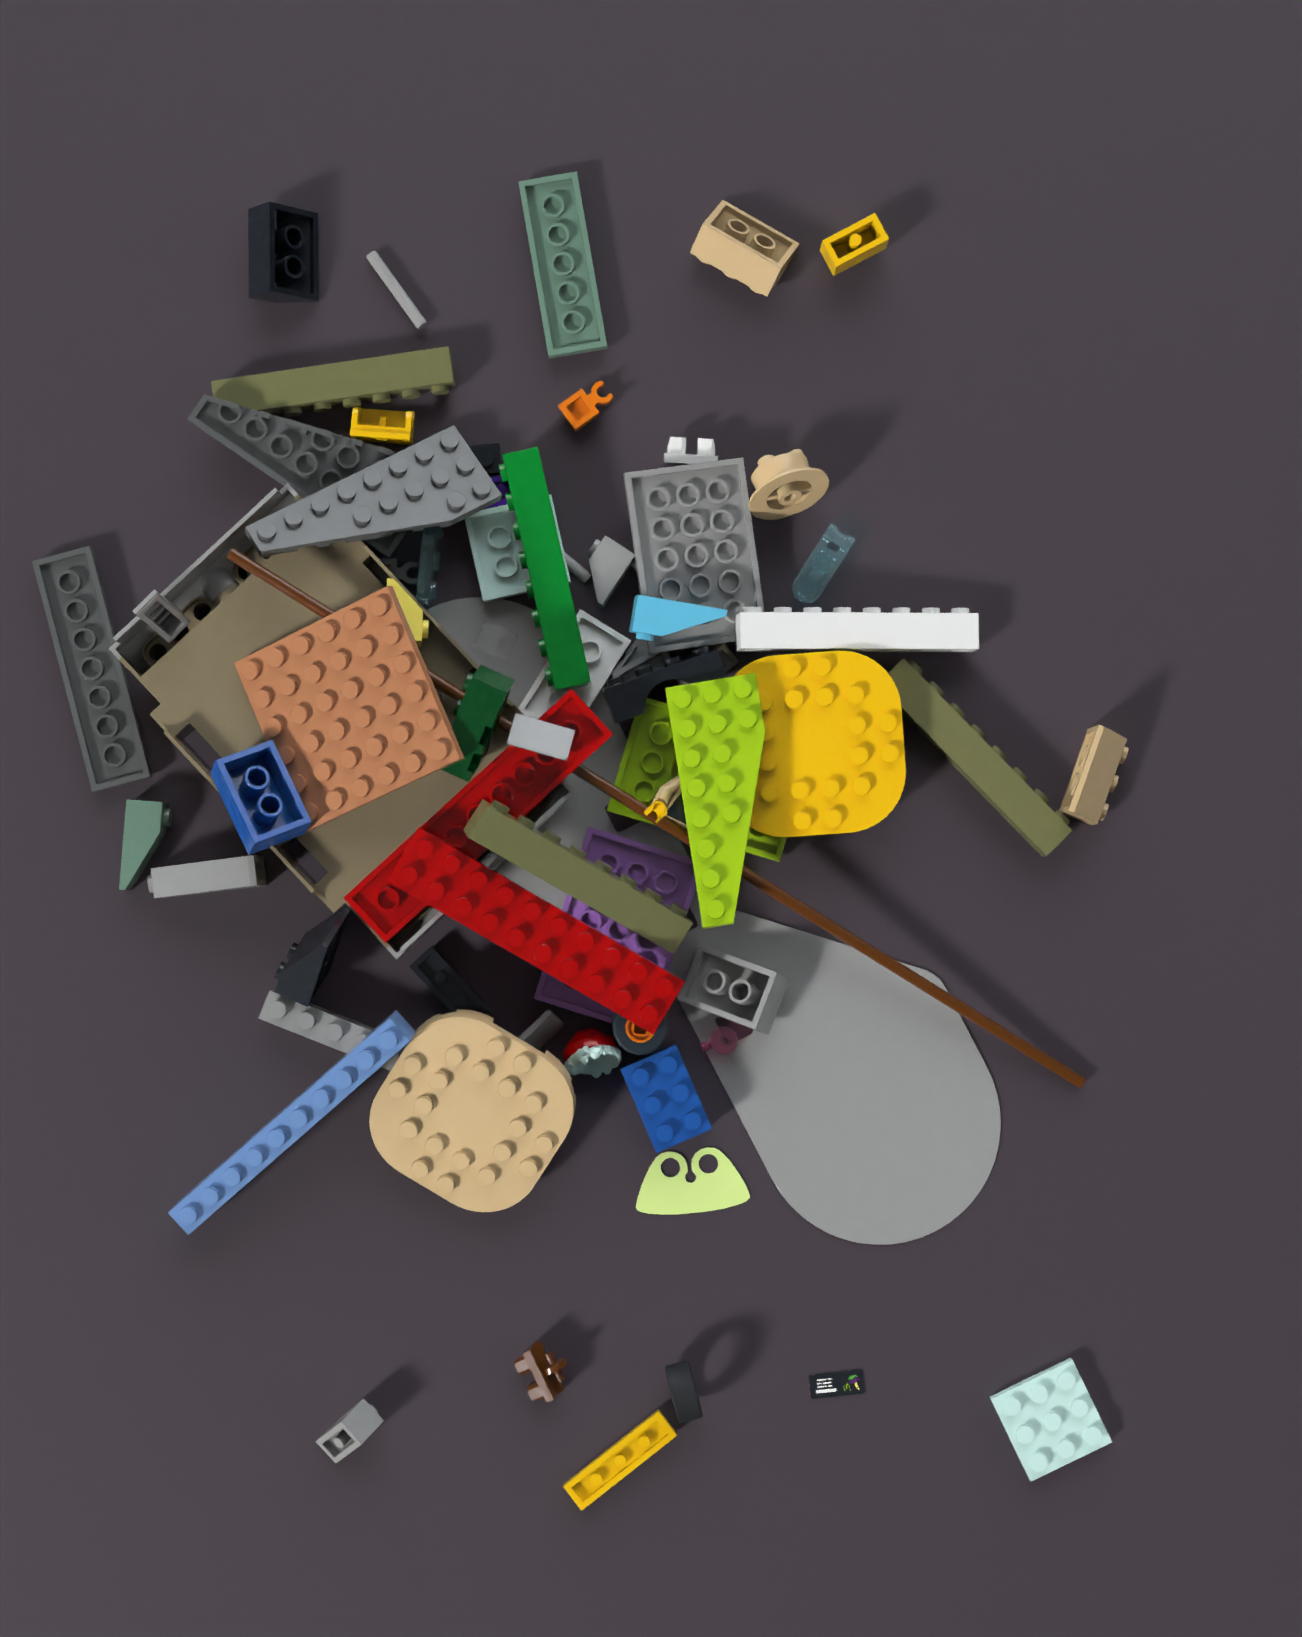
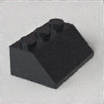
M270 201L248 209L249 298L272 303L318 302V213Z

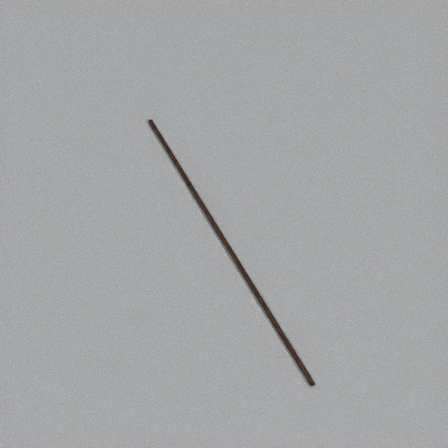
M232 548L228 553L227 559L320 617L324 618L336 612L235 548ZM427 669L436 689L457 702L460 698H464L466 692ZM502 715L497 727L510 733L513 721ZM582 764L572 772L690 846L688 831L667 817H663L656 823L655 821L658 817L655 811H651L647 816L644 814V811L649 807L648 805ZM743 866L741 876L743 880L1078 1088L1084 1085L1085 1077L746 866Z

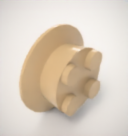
M794 449L777 456L765 455L758 460V467L751 475V483L756 490L750 497L748 507L753 516L763 520L782 519L802 512L815 504L825 494L829 486L828 476L820 469L809 467L807 457L801 449Z

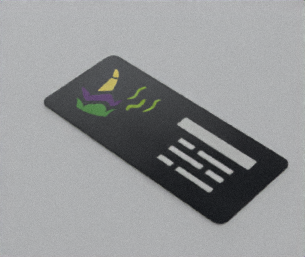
M861 1369L809 1375L812 1399L863 1394L865 1392L863 1371Z

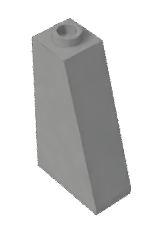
M248 855L151 868V875H148L147 878L148 889L150 893L154 894V898H167L267 886L264 856Z

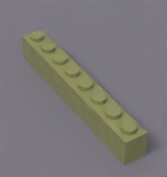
M449 346L211 381L213 397L257 411L270 413L271 415L284 413L286 417L299 416L303 410L314 409V412H327L332 410L331 406L343 405L344 408L359 407L361 402L371 400L375 404L390 402L392 397L402 396L403 399H415L420 397V393L432 392L433 395H443L449 393L450 389L456 388Z
M903 658L888 672L899 692L902 714L1041 856H1047L1073 831L1068 826L1070 823L1069 819L1059 810L1054 812L1047 805L1049 799L1039 789L1036 788L1033 791L1026 783L1028 780L1027 776L1017 767L1012 769L1005 762L1007 756L997 746L994 745L991 748L984 741L986 737L984 732L975 724L970 726L963 719L965 716L964 712L955 703L952 702L949 705L941 697L944 694L942 689L933 681L928 683L921 676L923 673L922 669L913 660L910 659L907 662Z
M482 799L463 830L468 838L673 954L676 952L693 924L686 916L687 910L674 902L670 906L661 901L663 897L650 888H647L645 892L637 888L638 882L623 873L621 877L611 873L613 868L599 859L595 863L585 858L587 853L573 844H571L570 848L560 843L562 839L547 829L544 833L534 828L536 824L525 816L519 815L518 818H515L508 814L510 809L499 801L493 800L492 803H489Z

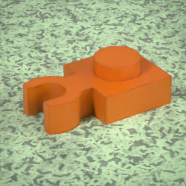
M602 380L592 386L591 393L588 395L581 388L558 405L559 410L575 432L600 415L596 406L607 405L613 400L612 393L606 397L598 396V390L604 387Z

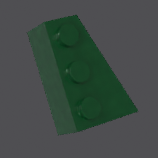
M480 665L475 674H468L462 688L466 693L463 699H459L454 709L453 716H455L453 724H451L465 759L441 770L467 782L471 780L487 755L515 682L514 679L483 665Z

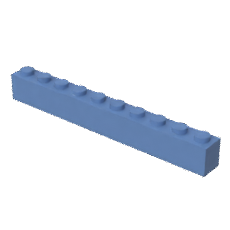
M395 1010L181 1198L168 1214L189 1235L409 1043L416 1031Z

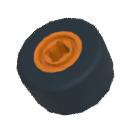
M615 1013L612 1021L613 1035L618 1044L627 1052L636 1055L649 1054L658 1049L664 1042L668 1031L665 1016L654 1035Z

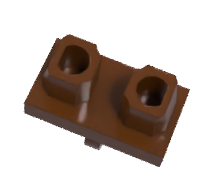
M541 1341L533 1343L514 1361L519 1374L524 1375L532 1372L536 1380L527 1386V1391L532 1401L545 1399L546 1403H548L564 1390L561 1381L565 1379V1376L561 1369L568 1362L565 1357L556 1360L552 1351L546 1353Z

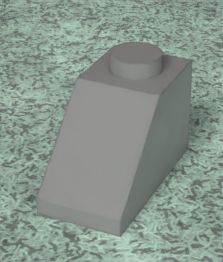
M606 535L602 541L596 539L588 551V555L591 556L589 564L598 606L604 608L631 567V563L635 560L634 553Z
M363 1398L315 1442L335 1463H338L362 1445L384 1420L378 1415L375 1407L368 1404Z

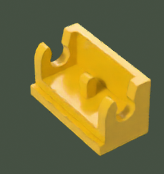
M353 407L350 436L363 442L413 445L415 412Z

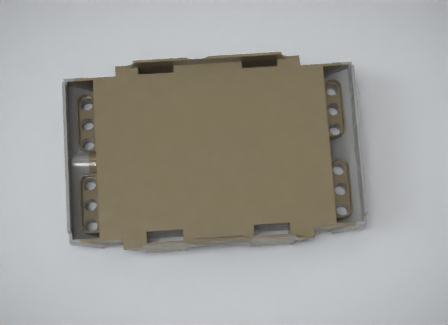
M288 483L279 491L274 488L161 593L162 596L174 604L191 621L187 625L189 632L180 641L175 637L170 643L167 642L136 616L113 637L116 642L109 648L117 659L131 671L160 703L150 713V716L165 731L164 734L217 791L218 789L210 774L212 769L184 739L196 729L222 758L265 743L266 739L234 663L322 619L316 613L253 574L244 580L242 578L243 568L227 559V555L232 548H235L334 611H338L384 588L383 584L369 571L368 568L371 567L386 584L387 578L394 579L423 610V620H429L428 638H422V646L418 647L427 669L462 690L468 674H475L479 668L473 659L362 541L350 543L339 541L330 543L329 546L318 548L317 545L298 548V551L272 555L268 559L260 557L245 534V527L302 499ZM204 606H209L211 612L204 619L200 620L198 617L199 610ZM164 646L167 653L156 661L155 651L159 647ZM443 693L440 701L450 724H453L455 719L453 712L458 702ZM508 698L502 715L513 721L515 713L524 714ZM497 727L487 755L471 780L510 745L507 744L509 733ZM439 770L316 829L305 832L303 835L271 846L270 849L308 890L318 896L333 913L346 903L397 960L432 929L445 914L427 905L412 918L408 925L400 929L385 943L347 903L344 896L417 830L418 826L421 827L469 782ZM563 780L532 808L525 817L536 824L534 828L538 830L576 794V791ZM296 839L327 870L328 873L319 882H316L286 850ZM489 849L477 859V861L493 870L506 860Z

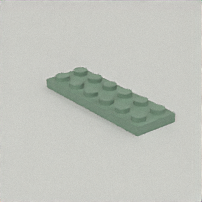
M577 171L518 181L549 359L608 349Z

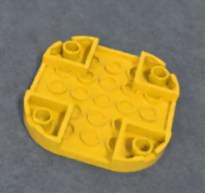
M826 651L763 657L747 664L734 675L756 674L765 728V740L756 786L751 828L775 837L841 834L868 829L888 816L898 803L903 792L906 764L902 707L899 692L891 676L881 665L859 653L851 651Z

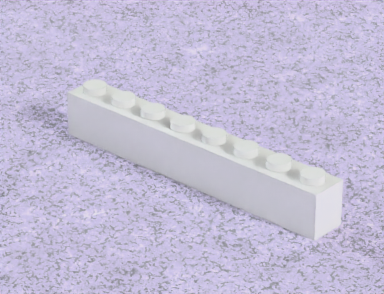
M744 607V612H739L736 615V652H973L979 649V613H969V608H952L951 613H940V608L930 607L922 608V613H910V608L898 607L892 608V613H882L879 607L863 608V612H851L850 607L833 608V612H822L821 607H805L803 612H792V607H775L774 612H762V607Z

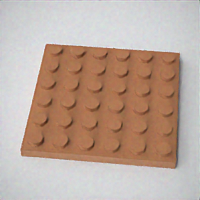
M386 586L234 663L266 742L273 740L312 821L306 832L465 759L393 586Z

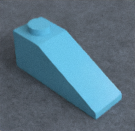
M636 595L629 632L636 633L635 639L653 642L654 636L661 637L725 617L728 610Z

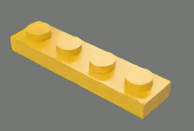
M658 1409L563 1484V1488L582 1511L677 1436V1432Z

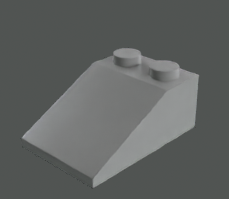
M699 944L678 1000L769 1035L790 979L775 971Z

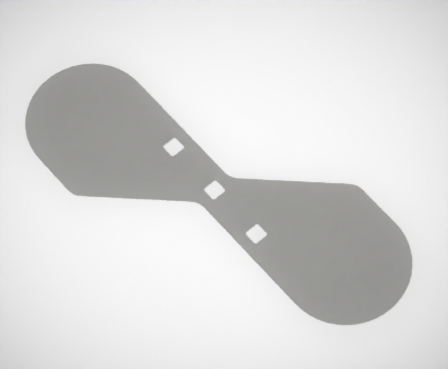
M482 597L456 599L427 609L430 615L479 667L483 665L515 680L508 698L518 708L548 661V656H541L538 640L544 638L541 627L535 628L531 611L533 609L504 599L484 603ZM601 690L590 709L613 735L592 753L582 765L615 784L627 738L619 723L615 724L612 722ZM573 773L564 780L576 791V794L538 829L542 833L546 829L553 832L562 839L560 843L570 848L571 844L580 849L582 848L589 826L689 858L680 840L658 826L639 822L621 832H617L605 811V807L609 804L610 796ZM507 859L495 869L496 872L560 909L563 908L567 893ZM695 887L689 907L698 926L687 932L674 953L669 969L670 973L685 981L699 944L775 971L790 979L769 1035L753 1030L752 1034L731 1045L726 1043L715 1022V1019L720 1016L679 1001L781 1195L795 1211L817 1228L841 1239L862 1244L891 1245L912 1241L929 1235L953 1221L974 1201L987 1181L996 1160L1001 1132L1000 1106L993 1079L960 1014L853 947L737 910L734 924L703 929L697 888ZM900 962L948 992L941 980L933 973ZM682 988L680 989L679 993L677 994V998H679V995H680V993H681Z

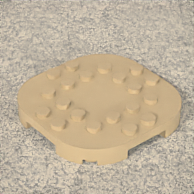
M461 1009L442 1015L439 1013L418 1027L414 1037L407 1043L373 1100L369 1119L370 1131L378 1152L389 1165L400 1173L458 1207L475 1212H495L520 1202L533 1189L570 1130L576 1109V1095L574 1094L571 1083L572 1078L569 1072L552 1053L547 1050L545 1053L539 1051L494 1024V1018L486 1014Z

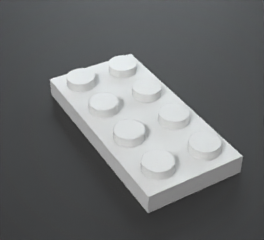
M580 609L576 617L592 685L572 690L590 708L600 693L601 688H603L612 671L629 647L631 640ZM547 661L518 707L525 716L539 719L569 691L556 693L554 686L548 687L545 669L550 668L549 661Z

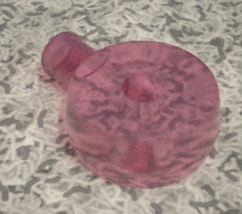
M721 1026L711 1033L709 1041L700 1044L703 1052L713 1049L718 1054L727 1055L736 1049L738 1037L736 1032L730 1027ZM726 1037L727 1043L722 1044L720 1042L721 1038Z

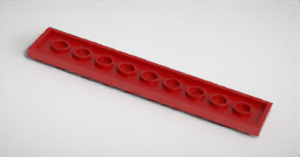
M570 689L538 719L575 730L567 761L509 745L429 818L421 828L477 860L488 849L468 838L463 830L482 799L489 803H492L493 800L499 801L510 809L508 814L515 818H518L519 815L525 816L606 742L613 733L582 699ZM414 833L344 896L347 903L385 943L427 906L426 903L387 881Z
M419 826L387 879L394 886L653 1035L685 983L684 980Z

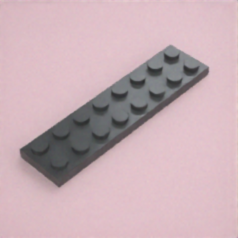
M86 546L32 561L92 792H99L153 777L124 666L109 650L116 642L113 639L115 631L93 547Z

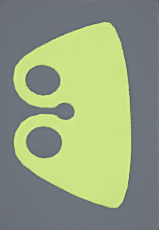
M707 1147L695 1153L691 1166L696 1179L692 1183L687 1182L685 1179V1175L688 1172L685 1158L679 1153L668 1151L658 1155L649 1167L639 1191L636 1210L647 1214L659 1215L707 1212L744 1203L750 1198V1194L736 1168L720 1150ZM711 1154L717 1159L718 1167L714 1172L704 1173L699 1168V1160L703 1155ZM674 1158L679 1162L680 1171L676 1176L667 1177L662 1173L661 1164L665 1159Z

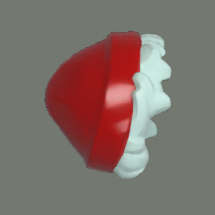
M592 1027L578 1030L562 1051L564 1066L570 1075L586 1074L599 1078L602 1072L606 1075L610 1074L612 1068L618 1067L621 1061V1051L618 1049L614 1039Z

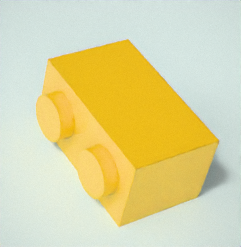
M873 213L822 240L820 252L832 275L835 276L885 250L889 237L876 213Z

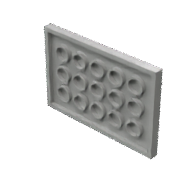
M743 457L624 473L623 477L640 595L728 610L725 617L661 637L654 636L653 642L647 641L648 654L736 642V615L739 612H744V607H762V612H764L752 517L748 507L749 496Z

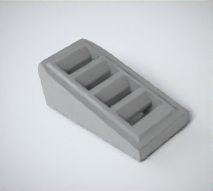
M155 589L133 610L135 615L169 643L191 622L182 611Z

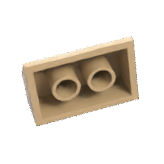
M722 200L702 224L690 253L695 255L701 262L710 264L723 271L727 277L737 279L749 286L755 293L768 297L777 285L800 243Z
M1096 725L1087 730L1059 811L1065 816L1090 825L1098 824L1099 820H1104L1109 804L1105 803L1109 792L1113 793L1119 776L1115 775L1118 764H1123L1128 754L1129 748L1125 747L1127 738L1102 725Z

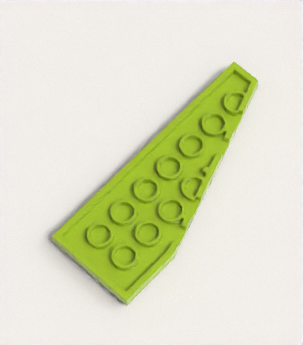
M755 673L665 688L703 929L731 925L735 921L765 740V728Z

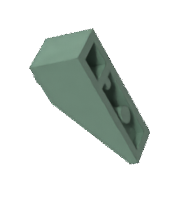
M126 799L119 890L133 889L164 838L167 827L171 826L172 809H168L169 803Z

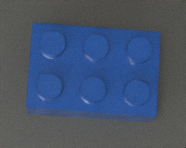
M273 740L215 761L210 772L211 777L248 855L305 834L312 821Z
M676 1043L620 1067L656 1153L712 1129Z

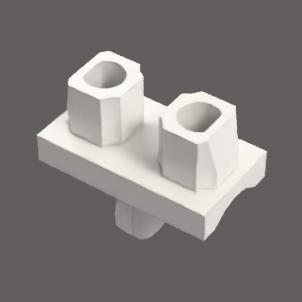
M670 437L667 453H664V462L696 464L718 461V456H715L714 439L698 438L696 455L685 454L686 437Z

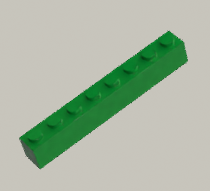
M538 447L502 454L504 463L499 464L502 482H509L511 491L505 494L509 511L515 510L517 522L512 523L515 540H522L524 551L518 552L522 570L528 569L530 580L525 581L529 599L535 598L537 607L536 610H531L535 628L541 627L544 638L538 640L542 657L548 656L550 668L545 669L548 687L554 686L556 693L592 685Z

